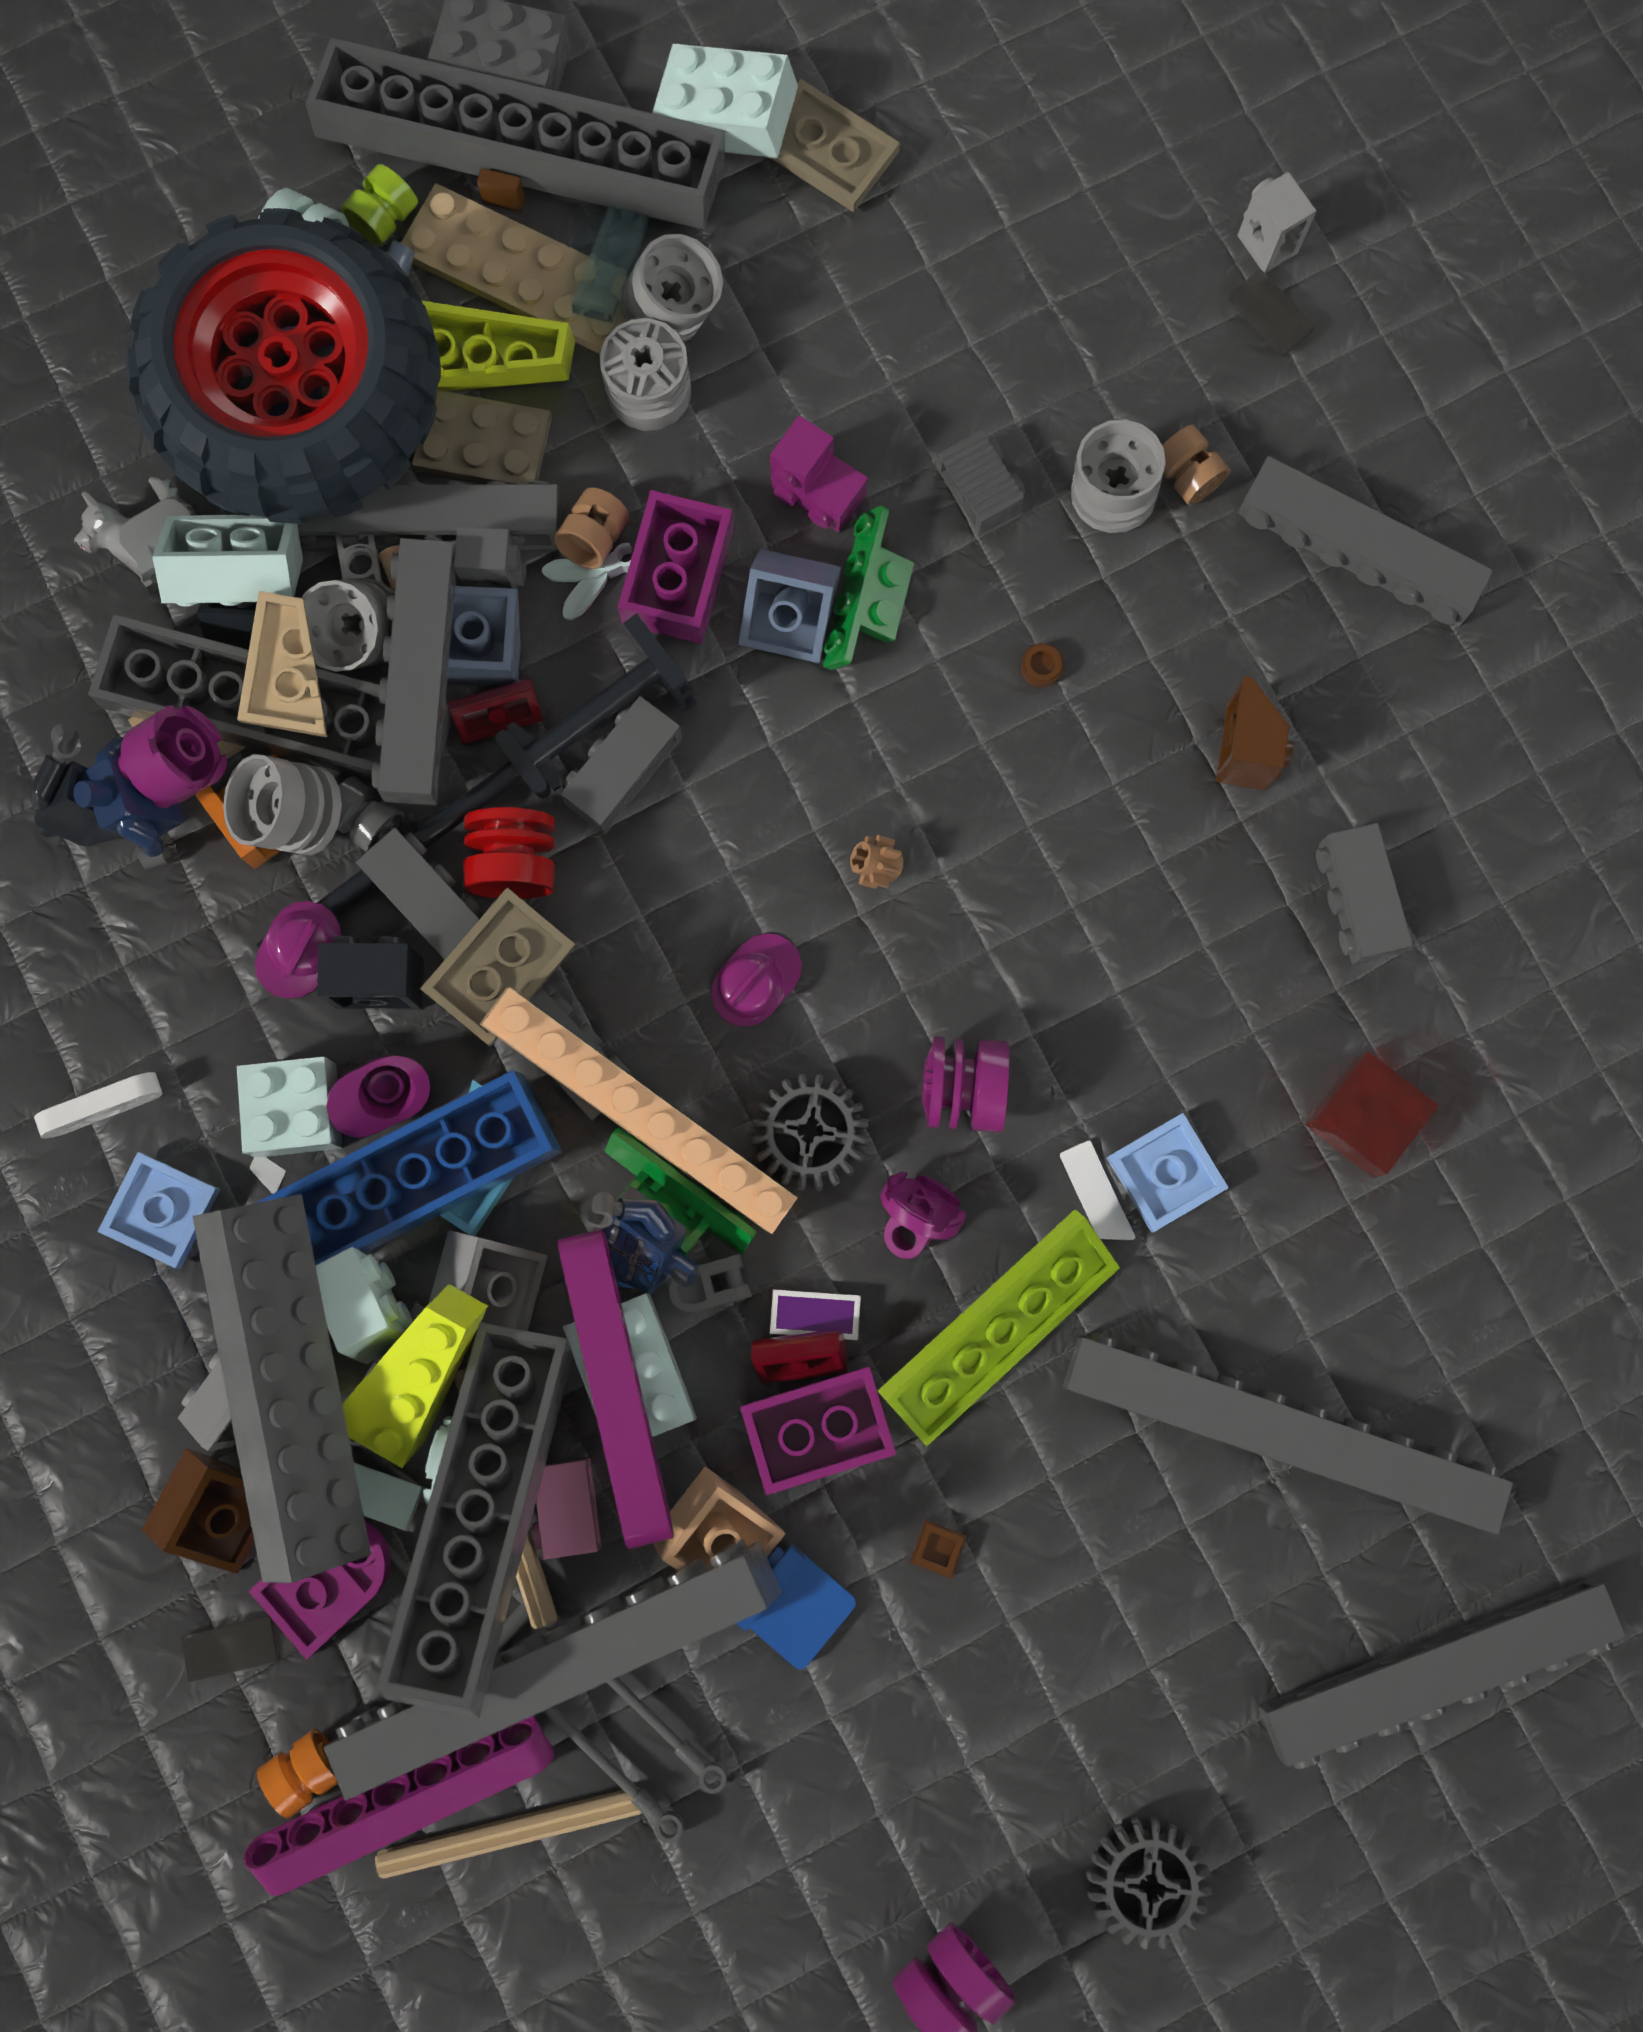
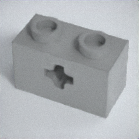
M1289 172L1275 180L1271 177L1267 178L1252 191V198L1248 209L1243 215L1244 219L1237 236L1265 274L1298 254L1315 216L1316 209Z

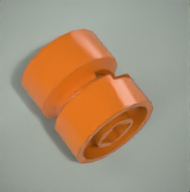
M312 1729L295 1741L293 1749L290 1750V1755L280 1752L257 1769L258 1782L265 1797L276 1812L284 1818H291L313 1802V1792L323 1795L338 1784L324 1750V1747L331 1742L317 1729Z

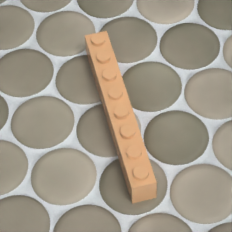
M510 987L504 990L481 1021L480 1025L763 1230L773 1234L797 1200L795 1195Z

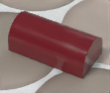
M530 678L448 702L462 745L494 736L501 730H508L507 726L512 722L520 727L543 721L538 699Z
M841 1329L757 1339L752 1342L751 1361L761 1383L848 1372L847 1350Z

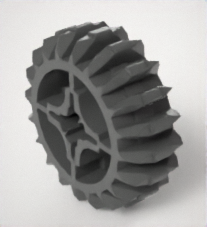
M805 1074L798 1075L800 1088L794 1090L788 1079L782 1080V1087L786 1094L781 1097L776 1090L770 1089L767 1094L775 1103L773 1107L765 1103H759L757 1109L762 1114L768 1116L767 1120L753 1119L752 1121L754 1128L765 1130V1134L756 1135L752 1138L753 1145L767 1144L768 1147L757 1154L759 1162L766 1161L772 1157L774 1162L768 1167L767 1173L773 1176L780 1168L784 1169L785 1173L781 1179V1184L784 1186L790 1183L793 1175L798 1176L797 1184L799 1191L805 1190L806 1178H814L815 1190L821 1191L823 1189L821 1177L828 1175L830 1183L833 1186H837L840 1181L835 1171L840 1168L844 1174L851 1176L854 1170L846 1160L851 1158L856 1162H862L864 1155L853 1149L854 1145L867 1146L869 1142L868 1137L856 1135V1130H864L869 1126L868 1120H854L853 1117L863 1111L862 1103L848 1107L846 1103L852 1099L854 1092L848 1089L840 1097L835 1093L840 1085V1081L837 1079H833L828 1090L822 1088V1074H816L815 1087H807ZM809 1098L807 1111L802 1118L786 1120V1122L777 1120L787 1106L798 1100ZM822 1100L830 1103L840 1112L845 1121L847 1131L837 1130V1128L830 1127L822 1121L820 1117ZM815 1111V1123L818 1124L817 1130L822 1128L824 1135L814 1137L813 1143H810L809 1153L806 1154V1142L803 1141L804 1135L799 1136L797 1130L799 1128H807L808 1122L811 1121L812 1112ZM774 1133L785 1135V1137L792 1138L798 1142L800 1146L799 1165L790 1162L780 1153L775 1144ZM835 1143L844 1145L840 1154L831 1162L819 1167H812L813 1156L818 1147L824 1144L834 1145Z
M1135 1817L1131 1819L1132 1831L1126 1833L1121 1824L1114 1826L1115 1833L1119 1837L1114 1843L1105 1835L1100 1838V1842L1107 1852L1106 1854L1098 1851L1091 1853L1092 1861L1101 1869L1087 1870L1086 1877L1088 1881L1098 1884L1091 1887L1087 1893L1091 1901L1100 1902L1095 1907L1094 1913L1098 1919L1108 1918L1105 1927L1111 1935L1122 1929L1121 1939L1124 1944L1130 1945L1138 1934L1139 1945L1143 1950L1149 1949L1151 1938L1155 1937L1159 1947L1166 1950L1168 1945L1166 1935L1172 1933L1179 1943L1183 1942L1185 1938L1180 1929L1183 1925L1186 1924L1194 1931L1199 1927L1192 1916L1193 1912L1207 1914L1208 1907L1198 1897L1212 1895L1210 1885L1201 1881L1210 1876L1211 1871L1206 1864L1199 1863L1204 1857L1199 1846L1190 1848L1193 1838L1188 1832L1180 1833L1176 1837L1177 1826L1171 1821H1168L1160 1832V1824L1156 1817H1150L1147 1822V1829L1143 1830L1140 1820ZM1159 1848L1173 1853L1180 1859L1184 1879L1175 1878L1173 1873L1162 1871ZM1141 1849V1854L1136 1864L1131 1867H1120L1119 1871H1117L1119 1865L1128 1855ZM1153 1873L1158 1884L1156 1886L1151 1884L1153 1889L1145 1893L1140 1881L1142 1879L1147 1881L1145 1876ZM1113 1886L1122 1887L1125 1893L1137 1896L1136 1904L1139 1908V1917L1126 1912L1115 1902ZM1167 1899H1178L1168 1911L1157 1916L1162 1902Z

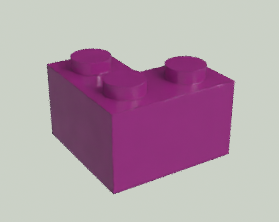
M798 415L770 454L772 490H774L775 496L784 504L791 507L797 505L808 512V517L818 526L824 529L831 527L840 533L866 497L868 477L834 456V437Z

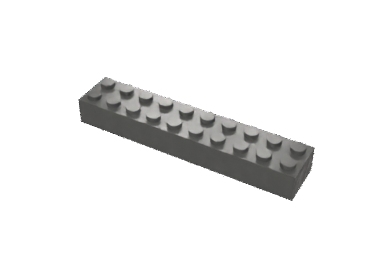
M330 38L305 103L314 135L317 138L479 176L481 168L519 176L523 187L700 229H705L725 165V130L335 38Z
M744 1539L736 1541L720 1549L718 1554L710 1558L711 1563L705 1565L703 1558H700L677 1569L678 1572L668 1577V1583L664 1584L662 1577H658L636 1588L637 1591L627 1595L626 1602H623L619 1595L596 1606L595 1610L584 1615L585 1621H582L580 1614H577L554 1626V1629L542 1635L543 1640L540 1634L536 1633L515 1643L514 1647L501 1654L497 1651L480 1718L393 1701L380 1709L376 1706L353 1718V1721L337 1728L338 1738L324 1747L345 1801L768 1609L782 1591L760 1541L749 1546L746 1545Z

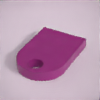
M365 1521L371 1550V1555H369L367 1560L358 1559L294 1583L262 1582L261 1579L249 1590V1593L306 1660L313 1656L375 1598L387 1582L391 1566L389 1548L382 1534L367 1521Z

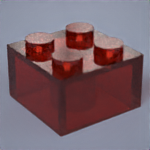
M1368 1051L1353 1060L1304 1125L1369 1176L1376 1178L1388 1174L1439 1105Z

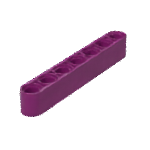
M598 1229L558 1239L559 1254L626 1546L628 1549H633L673 1539L674 1532L604 1230Z
M531 1716L346 1801L341 1796L261 1834L248 1845L244 1852V1864L268 1894L273 1896L285 1894L540 1773L551 1763L554 1757V1748L536 1718Z

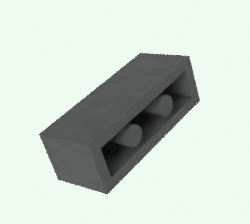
M641 696L638 697L633 705L628 703L619 711L614 720L616 726L607 737L600 736L594 742L588 752L589 760L581 770L577 768L572 770L562 784L564 791L560 795L565 805L604 835H606L683 738L680 725Z
M1378 823L1328 834L1318 844L1319 849L1316 851V860L1320 872L1326 874L1330 885V890L1327 893L1328 903L1331 912L1334 915L1338 914L1342 928L1339 931V942L1344 955H1349L1351 964L1356 965L1402 954L1411 948L1413 944Z

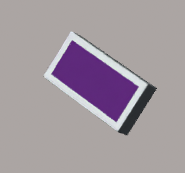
M773 1290L770 1334L796 1335L841 1329L844 1339L858 1340L861 1296Z

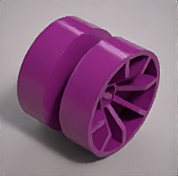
M949 1922L927 1944L931 1958L939 1969L938 1972L925 1961L914 1957L892 1979L893 1987L903 2002L905 2010L921 2032H980L976 2020L969 2011L970 2009L985 2021L995 2025L1017 2003L1012 1989L989 1958L963 1930L952 1922Z

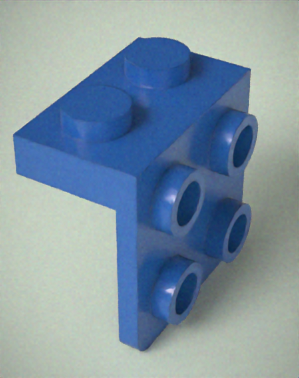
M790 1542L784 1551L777 1546L767 1558L782 1593L768 1609L736 1624L745 1632L750 1628L797 1669H804L852 1612L856 1602L851 1593Z

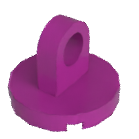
M906 1172L890 1175L880 1197L882 1205L891 1216L884 1231L885 1243L894 1255L902 1259H911L918 1256L929 1245L931 1239L948 1240L957 1236L966 1219L965 1210L960 1211L958 1209L961 1202L943 1184L924 1175H917L916 1179L906 1178L908 1174ZM899 1226H904L913 1231L916 1237L915 1245L907 1244L901 1239Z

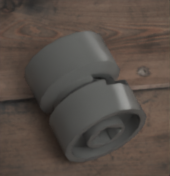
M352 775L339 785L342 808L337 830L341 833L350 832L351 841L365 852L370 850L393 828L400 829L405 817L404 812L392 802H384L382 798L378 800L376 789L361 777Z

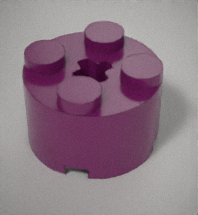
M170 705L127 731L121 743V756L117 759V768L122 776L130 779L133 785L144 796L152 800L155 805L160 808H168L182 803L219 781L225 772L227 759L226 753L220 754L217 742L222 739L218 730L204 714L192 707L175 708L173 705Z

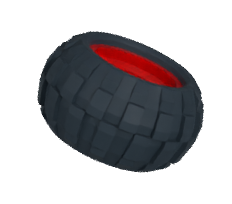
M263 208L259 219L239 222L237 217L231 214L206 224L205 227L209 232L208 235L197 240L188 248L183 243L180 244L178 242L158 263V271L161 277L154 288L148 287L147 291L141 290L131 317L130 327L135 334L132 348H127L126 373L128 388L134 396L139 415L138 421L146 437L165 463L184 483H187L190 487L204 495L209 502L238 515L266 517L269 522L300 524L308 523L307 517L331 512L333 517L338 518L364 507L360 501L361 499L383 485L389 490L409 469L411 464L408 459L418 444L423 445L426 441L436 415L437 407L435 401L438 384L441 379V364L438 345L425 305L412 286L407 274L388 253L374 248L365 242L361 233L329 218L324 217L322 222L318 220L313 222L304 220L302 214L294 209ZM296 326L292 330L285 331L281 329L284 327ZM331 344L335 346L330 355L325 357L316 356V351L322 345ZM288 356L289 362L282 367L274 365L278 358ZM247 376L253 377V382L248 388L244 390L235 389L239 379ZM326 386L330 388L327 396L319 400L310 398L312 391L317 387ZM278 403L289 404L287 411L283 415H270L274 405Z

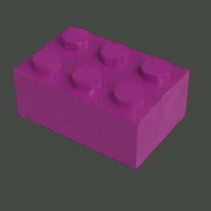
M650 490L618 604L622 625L637 613L653 633L703 645L734 532L733 512L731 509Z
M869 1366L757 1400L740 1407L766 1495L896 1455Z

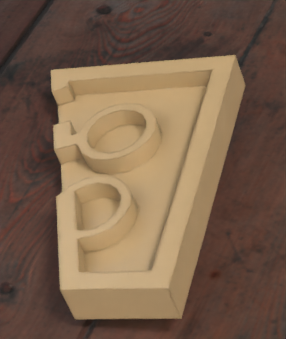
M259 591L237 720L247 724L327 737L305 601L301 598Z

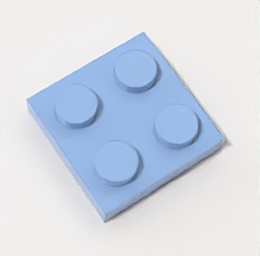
M1183 1113L1107 1157V1160L1151 1233L1228 1189L1227 1184Z
M138 1152L97 1232L171 1267L181 1269L196 1240L192 1216L209 1213L221 1189Z

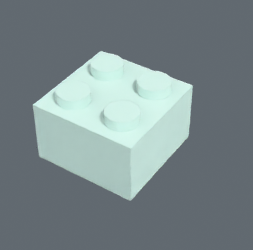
M315 1057L237 1066L242 1153L258 1158L343 1148L342 1134L330 1122L326 1109L328 1094L336 1081H338L335 1062L326 1057Z
M354 1247L316 1265L326 1323L338 1353L364 1364H368L385 1355L413 1323L405 1304L402 1301L397 1302L391 1288L396 1283L388 1266L384 1262L379 1263L371 1254L366 1255Z

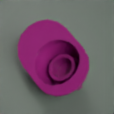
M301 901L294 902L280 911L273 920L259 947L255 960L256 976L263 988L274 996L286 999L300 998L314 991L317 987L319 943H333V937L341 936L339 923L330 910L319 903Z
M765 933L750 938L723 965L712 983L711 997L715 1010L724 1020L736 1026L749 1027L763 1022L791 993L800 979L802 962L798 950L791 941L780 935Z
M392 1055L374 1058L364 1066L347 1073L336 1081L328 1094L326 1104L328 1118L338 1131L347 1136L366 1137L376 1134L400 1121L410 1118L422 1109L428 1101L431 1088L428 1074L421 1064L409 1057Z

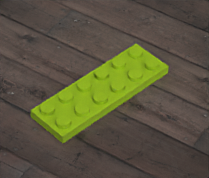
M1075 1209L885 1383L878 1392L927 1447L1120 1268L1087 1219Z

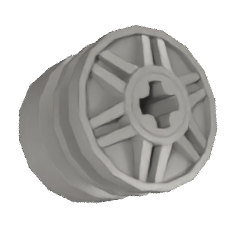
M667 234L651 241L623 285L620 301L626 321L651 318L664 322L680 335L683 343L692 339L721 298L723 277L720 265L711 250L697 239L686 235Z
M651 318L631 319L617 326L605 338L600 352L601 374L607 400L614 415L627 426L642 431L661 430L675 423L687 410L692 396L687 351L680 335L666 323Z
M1125 419L1102 423L1092 428L1082 439L1076 456L1075 472L1071 485L1072 505L1080 519L1092 528L1107 533L1127 532L1144 523L1153 512L1166 466L1164 448L1156 434L1143 424Z
M370 578L319 582L308 589L301 599L305 601L315 664L334 672L384 664L385 636L392 635L393 621L387 618L388 595L395 594V592L383 582Z
M257 754L243 759L232 771L226 785L223 802L226 826L230 835L239 844L310 856L322 851L333 839L339 825L342 808L340 788L334 776L325 768Z

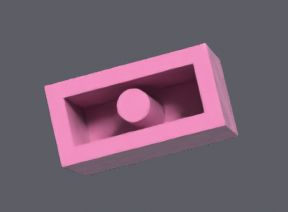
M590 1458L546 1464L535 1502L539 1522L532 1523L535 1549H542L543 1560L598 1552L602 1548Z

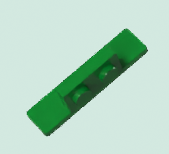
M882 505L863 513L854 526L855 541L852 553L844 566L846 577L843 589L836 599L834 605L836 616L833 628L824 644L826 656L823 667L830 670L851 663L859 631L885 643L894 641L896 638L914 562L880 547L889 514V509Z
M616 1128L611 1134L605 1152L636 1175L635 1179L617 1200L632 1186L648 1199L659 1201L666 1212L681 1223L687 1231L679 1252L684 1256L689 1253L706 1230H709L739 1254H743L757 1232L742 1215L729 1211L715 1200L709 1190L693 1184L681 1175L675 1165L667 1160L660 1159L648 1150L645 1144L635 1136L627 1134L620 1128Z

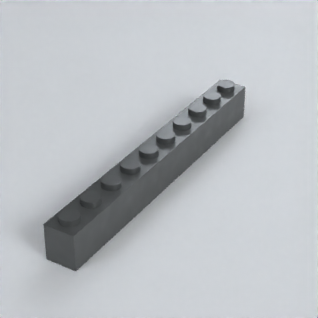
M1091 1332L1089 1339H1077L1063 1383V1389L1499 1535L1513 1482L1498 1478L1500 1469L1473 1461L1472 1467L1469 1468L1455 1463L1456 1454L1430 1446L1428 1454L1412 1449L1414 1440L1388 1432L1386 1439L1370 1434L1372 1426L1349 1418H1345L1343 1425L1327 1420L1329 1411L1304 1403L1300 1411L1285 1406L1286 1397L1260 1389L1258 1396L1243 1392V1382L1222 1375L1217 1376L1216 1382L1199 1377L1201 1368L1176 1360L1174 1368L1157 1363L1159 1354L1133 1346L1132 1353L1116 1349L1117 1340L1098 1333Z

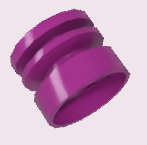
M933 1036L932 1047L924 1063L922 1103L927 1116V1128H938L941 1109H948L949 1129L956 1130L961 1110L970 1111L973 1131L1002 1133L1006 1115L1009 1081L1008 1041L979 1039L974 1057L965 1058L962 1038L955 1037L952 1057L945 1056V1038L943 1036Z

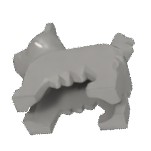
M150 477L148 481L160 501L132 518H125L112 507L97 501L89 493L82 492L81 495L88 507L81 516L82 529L74 537V543L88 553H97L104 548L108 549L141 578L142 583L150 594L158 590L152 555L166 516L196 515L191 505L180 499L179 491L177 488H172L171 480L162 481L154 477Z

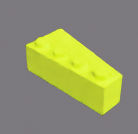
M422 301L429 315L439 349L441 379L438 384V390L448 392L569 380L575 338L568 323Z
M448 1284L421 1312L342 1403L349 1438L403 1468L425 1442L488 1306Z

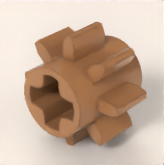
M877 835L876 838L866 836L865 841L859 842L854 847L850 857V865L853 873L861 875L859 878L860 885L874 889L877 886L888 888L889 882L895 881L900 876L903 869V857L901 851L893 849L894 839Z

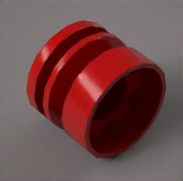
M516 807L479 809L469 812L464 816V827L467 832H470L464 837V845L470 850L481 853L469 856L463 861V889L465 892L475 896L498 899L506 888L510 889L520 899L540 898L554 893L555 864L552 860L539 856V854L550 852L555 848L554 838L549 836L555 832V819L553 816L537 810Z

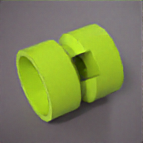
M377 164L363 180L364 190L355 189L341 205L340 210L345 214L348 223L357 232L361 233L366 240L376 246H382L396 229L394 221H404L418 205V200L412 189L398 174L383 164Z

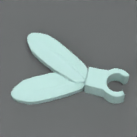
M630 543L618 545L612 553L608 554L602 565L597 569L583 568L569 559L554 560L543 567V575L555 582H579L564 602L563 616L566 620H573L583 615L607 583L608 576L612 579L624 572H628L630 561L621 562V559L625 554H632L633 548Z

